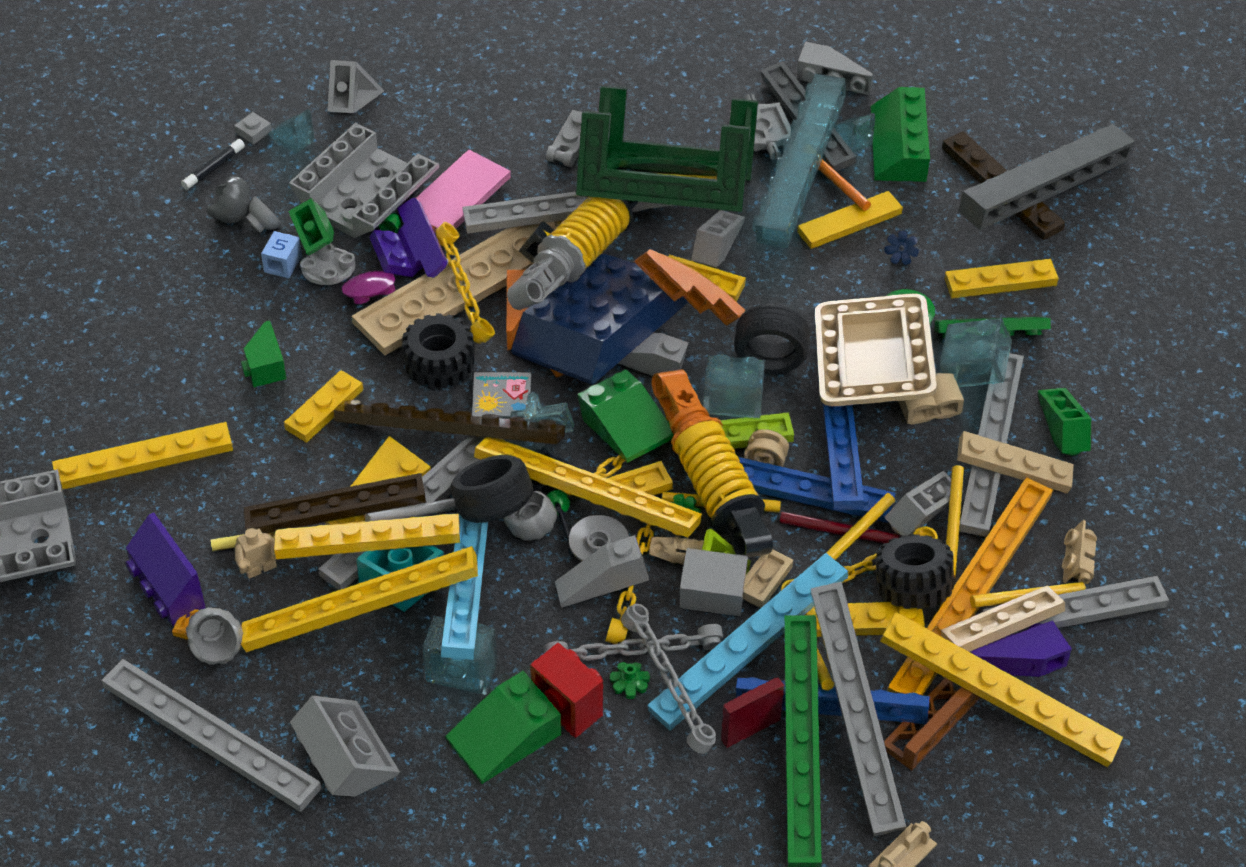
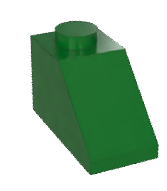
M312 198L288 211L308 255L332 243L334 230L325 210Z
M266 321L244 347L246 360L241 361L244 377L251 378L253 387L287 379L284 360L271 322Z

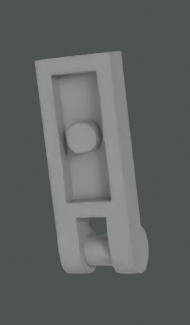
M571 111L554 143L548 147L546 153L547 161H560L565 166H573L579 155L582 112Z

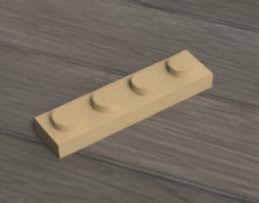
M963 431L959 437L957 461L1020 480H1025L1027 477L1048 488L1067 494L1072 488L1073 464L966 431Z
M1047 585L941 630V636L970 652L1064 612L1065 601Z

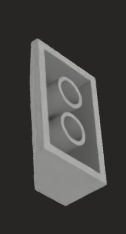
M311 696L290 721L297 734V739L305 747L311 758V763L319 771L325 782V787L332 795L355 797L396 777L400 773L357 701Z

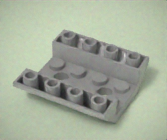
M354 123L289 182V187L302 203L312 198L324 209L332 227L356 238L373 231L439 168V164L420 154H417L406 163L378 149L376 133ZM348 206H353V207H355V208H347V209H344L345 207H348Z
M58 469L1 481L0 582L75 566L76 556L70 521ZM38 537H48L43 543H34V540Z

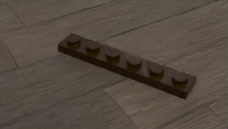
M964 131L943 140L942 149L980 183L1007 171ZM1043 202L1015 214L1043 241L1063 231L1065 227V222Z
M412 474L244 507L245 530L249 528L257 530L260 528L262 533H272L280 529L298 528L427 503L422 474Z

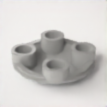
M331 243L313 254L307 255L300 262L303 276L310 282L319 285H332L344 281L354 272L356 264L354 254L343 249L334 248Z

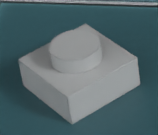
M254 112L234 125L235 132L252 144H255L272 131L271 123Z

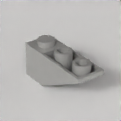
M805 42L798 59L797 80L870 95L873 77L871 72L829 46Z

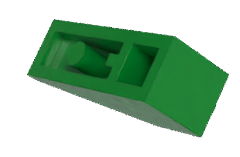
M1066 388L1038 390V398L1053 442L1061 453L1079 455L1081 452L1091 451L1092 418Z

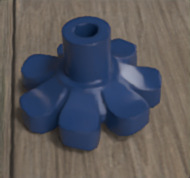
M901 230L898 233V237L895 234H891L887 238L891 245H886L884 251L885 254H892L890 261L893 264H897L901 259L903 264L907 265L911 263L910 255L913 257L918 256L919 249L914 247L918 239L915 236L908 238L907 231Z

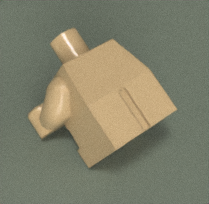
M254 528L247 529L244 535L237 537L235 544V561L239 566L240 573H246L249 579L261 574L262 570L266 572L277 567L275 561L277 559L274 552L275 539L267 533H262L260 528L257 530Z

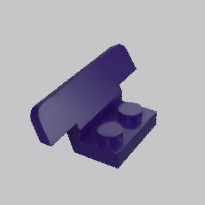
M412 198L397 208L404 223L398 233L374 229L369 238L385 273L413 277L420 269L424 268L427 277L435 278L446 268L448 262L421 202L416 198Z

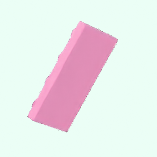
M468 150L419 194L416 199L421 202L434 233H436V229L443 222L450 223L456 229L464 222L462 207L483 204L511 178V171Z

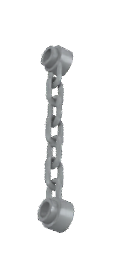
M641 604L629 606L621 617L623 625L630 631L638 632L643 638V642L655 665L660 669L661 676L673 698L678 702V706L691 729L687 736L688 745L698 753H707L716 741L715 730L710 725L703 723L700 716L696 713V709L683 685L678 681L676 672L648 624L649 612L647 608ZM652 639L656 647H651L648 640ZM659 654L664 661L662 664H660L657 658ZM670 671L673 679H669L665 672ZM677 686L682 693L680 696L675 691ZM687 703L691 711L687 712L683 704ZM696 719L699 725L694 726L693 721Z
M708 624L697 630L698 635H666L658 639L661 649L665 651L684 650L693 645H703V649L712 650L724 638L720 625ZM642 638L624 640L620 644L605 645L603 643L585 644L577 649H571L582 660L602 659L612 654L632 656L648 652ZM681 639L680 643L682 645L668 647L670 645L669 640ZM652 640L648 641L651 647H656ZM563 641L547 643L543 646V653L558 642L568 650V644ZM640 643L639 647L641 650L628 651L629 647L627 644ZM599 648V654L586 656L588 653L586 649Z

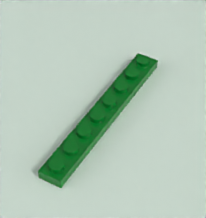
M784 615L788 867H821L816 615Z

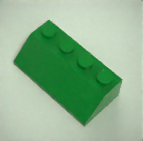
M898 87L872 104L870 108L874 180L927 182L930 152L925 88Z

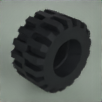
M436 313V316L429 314L425 315L422 320L419 318L414 320V325L409 324L406 332L403 333L402 347L405 370L413 381L418 380L419 385L424 386L427 384L429 388L434 389L436 386H441V389L447 388V385L455 386L459 384L458 380L464 381L468 377L467 373L472 372L475 363L473 334L468 324L464 325L462 319H454V316L449 314L447 316H442V313Z
M927 535L900 536V538H893L889 540V543H884L880 546L881 549L876 553V577L878 593L883 597V600L891 602L896 607L903 606L905 609H924V607L936 606V603H943L946 601V597L951 596L954 589L953 551H950V547L947 544H943V541L933 539Z

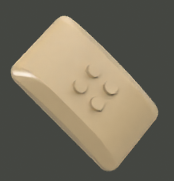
M902 294L828 301L819 304L815 308L820 399L823 404L828 406H845L924 399L933 396L937 392L927 301L924 296L920 294Z

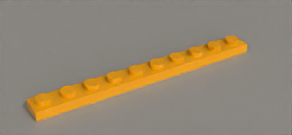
M1027 477L1025 478L955 584L951 596L946 598V601H944L928 625V630L941 636L942 629L975 616L980 607L972 608L970 597L972 595L989 594L1050 500L1053 489ZM907 657L889 684L887 692L924 695L937 673Z

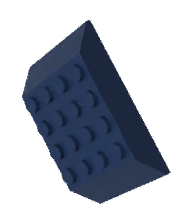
M602 253L586 268L577 281H567L564 285L557 287L549 293L542 302L530 306L523 312L511 351L513 355L593 385L683 308L688 301L683 296L673 301L636 263Z

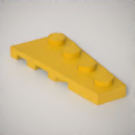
M389 436L351 486L421 473L423 477L431 470V467ZM365 515L325 522V525L366 522Z

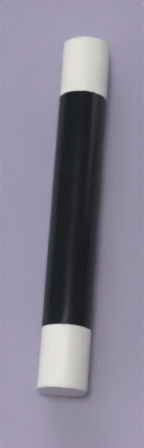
M237 139L182 180V186L186 190L190 189L245 147L244 142L241 139Z

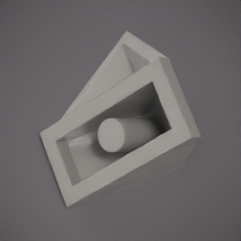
M330 60L328 112L354 114L384 92L357 62Z

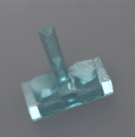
M534 392L528 394L524 410L511 411L510 418L524 417L527 422H538L544 419L554 420L556 424L565 425V433L574 431L575 423L567 403L542 406L538 395Z

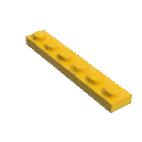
M223 422L52 461L54 470L58 469L62 489L64 490L233 451L227 423Z
M441 514L436 516L280 529L275 531L276 559L460 543L459 514Z

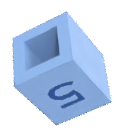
M274 231L261 253L264 272L290 278L302 257L300 238Z

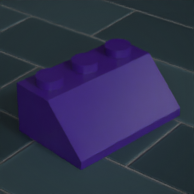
M155 513L149 514L126 546L129 560L125 561L132 577L138 576L141 581L139 583L147 598L152 596L155 600L154 606L162 619L167 617L174 627L180 617L186 615V618H188L191 611L205 609L206 607L198 573Z

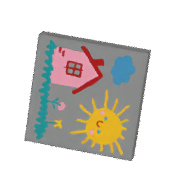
M474 372L472 416L482 417L484 414H497L500 416V419L525 417L530 421L531 372Z

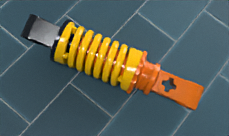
M683 369L655 373L652 376V390L655 397L659 400L666 418L670 422V429L674 434L671 440L672 449L679 456L698 497L701 499L703 507L706 508L708 516L711 517L713 530L717 533L728 535L736 555L751 558L770 554L773 549L772 536L760 517L764 512L765 503L755 491L752 482L749 481L748 474L740 463L739 457L735 454L730 440L726 437L722 422L718 418H711L707 409L701 405L698 395L691 386L687 373Z

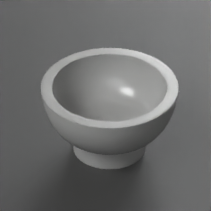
M254 196L249 204L250 213L245 217L247 221L259 233L264 229L274 230L282 225L280 220L261 200Z

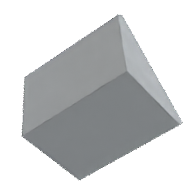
M687 548L680 585V608L741 616L748 556Z

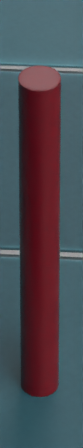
M783 511L780 517V523L842 536L853 527V525ZM867 529L858 539L884 544L889 543V540L893 538H899L900 535Z

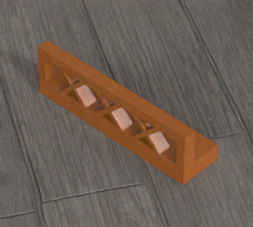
M944 678L928 695L930 696V711H928V719L930 720L919 731H916L915 723L902 722L884 741L886 752L907 768L913 770L981 697L963 687L954 691L953 682ZM937 699H949L940 710H935L934 702ZM898 739H911L905 745L904 752L894 745Z

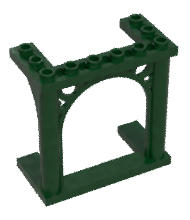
M600 87L599 112H582L576 195L742 212L745 181L751 180L758 100L732 98L730 124H722L720 149L624 140L628 88ZM620 167L690 175L717 176V179L617 170L615 168Z

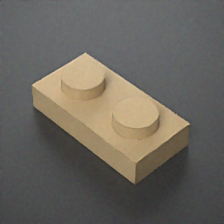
M773 549L770 554L760 556L746 575L743 599L762 608L792 569L793 559Z

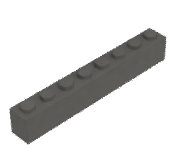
M1114 124L1102 129L1100 128L1085 137H1080L1074 142L1062 145L1060 148L1045 153L1032 161L1025 162L1012 170H1007L1001 175L987 179L985 182L974 187L967 188L961 195L958 212L975 227L982 230L1128 162L1135 140Z

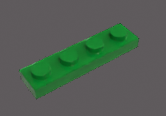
M1048 317L934 320V331L942 333L943 338L959 337V332H970V337L987 336V331H998V336L1015 335V330H1025V335H1041L1042 329H1051V319Z

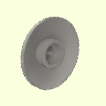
M593 515L581 519L572 527L569 533V547L574 556L583 561L605 544L627 538L629 535L624 525L618 520L605 515Z

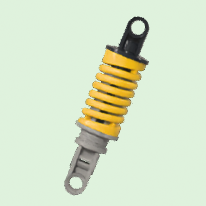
M587 196L582 204L538 245V254L534 258L533 265L527 268L523 275L508 289L507 297L510 305L517 310H522L542 302L549 293L557 287L564 285L567 281H577L586 268L608 248L619 234L625 232L630 227L633 220L632 209L639 202Z

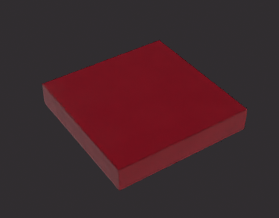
M778 677L723 705L721 741L726 748L781 720L784 684Z

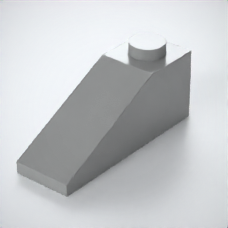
M722 210L718 211L697 230L691 260L712 268L718 267L725 260L744 223L745 217Z
M652 333L618 364L651 376L655 373L680 370L689 343L663 333Z
M942 471L905 494L884 517L890 523L891 528L901 536H910L917 528L923 527L949 505L951 478Z
M633 535L605 544L557 579L555 585L561 607L563 608L649 581L636 536Z

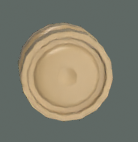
M767 429L757 430L749 438L744 458L783 467L785 457L788 454L789 444L781 434Z

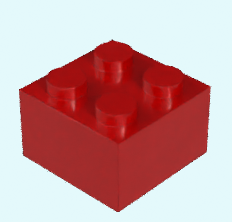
M558 642L530 664L531 680L561 714V726L572 736L577 738L603 716V679L598 671L593 668L589 669L583 664L573 650H567Z

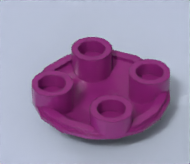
M384 271L366 272L348 280L341 289L344 295L353 298L355 304H363L368 302L372 296L393 293L396 290L394 285L395 277L394 274L385 273Z

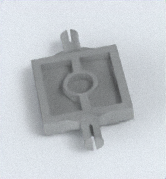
M752 93L750 95L747 94L744 98L747 100H756L755 95ZM780 102L758 104L754 151L766 149L770 159L774 160L775 157L777 160L781 156L777 147L794 144L795 135Z

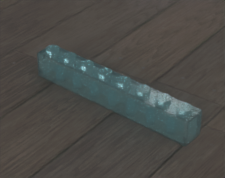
M815 74L812 83L807 84L805 101L800 102L798 118L793 120L791 125L790 139H786L784 142L783 156L777 159L776 174L774 177H770L768 194L762 197L759 216L756 215L753 220L752 230L756 232L757 243L788 248L846 98L845 78Z

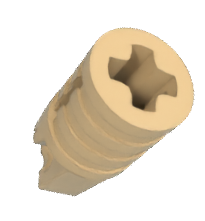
M679 536L652 537L649 555L670 561L671 563L684 565L686 552H680V550H686L687 548L702 550L704 541L685 537L680 538Z

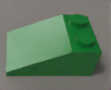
M627 370L616 373L612 377L577 394L583 421L627 463L672 440L674 436L669 422L642 383Z
M523 670L498 685L445 737L455 752L481 784L560 736L561 714Z

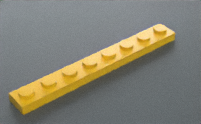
M486 437L475 447L474 458L482 460L497 455L515 456L524 462L530 479L542 485H549L564 491L566 494L581 497L595 505L605 506L622 515L642 520L648 525L658 526L671 531L678 536L688 538L701 522V513L499 438Z
M470 546L242 622L243 636L241 646L245 652L263 648L285 639L293 638L477 577V554L473 547Z
M895 612L880 642L1106 767L1112 763L1123 739L1122 736Z

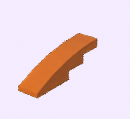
M649 249L634 261L673 301L683 296L700 314L710 309L726 326L740 318L746 311L724 290L700 273L675 259Z

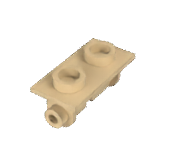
M1085 520L1080 522L1074 529L1071 528L1065 536L1066 552L1062 562L1064 583L1073 577L1078 579V582L1089 584L1090 580L1094 578L1095 561L1092 558L1095 556L1097 537L1092 530H1085Z
M923 821L915 824L911 823L869 867H916L937 846V843L929 837L931 832L930 826Z

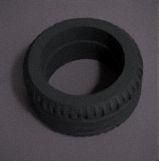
M774 303L757 305L746 310L737 322L734 340L735 353L744 365L764 374L787 373L795 370L805 361L809 351L810 328L804 316L788 306ZM771 334L781 336L789 341L772 344L763 342L756 337Z
M497 455L474 462L462 469L454 477L450 485L451 494L458 513L463 519L474 523H486L507 517L524 507L533 494V485L524 462L520 458L511 455Z

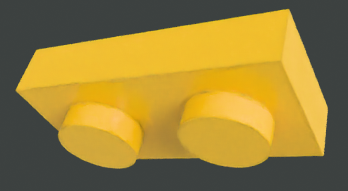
M662 461L607 478L653 496L673 489V481Z

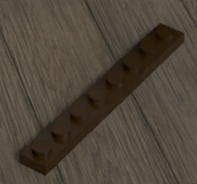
M347 400L334 410L335 422L558 444L565 437V425L556 424V421L549 419L530 422L525 417L500 419V416L497 414H484L481 417L472 416V413L468 411H457L451 414L444 413V410L439 408L421 411L416 410L415 406L410 405L400 406L399 408H391L387 403L361 405V401Z

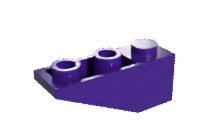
M1052 620L1044 624H1034L1025 631L1015 635L1010 634L999 641L970 651V653L1010 675L1040 677L1066 667L1072 648Z

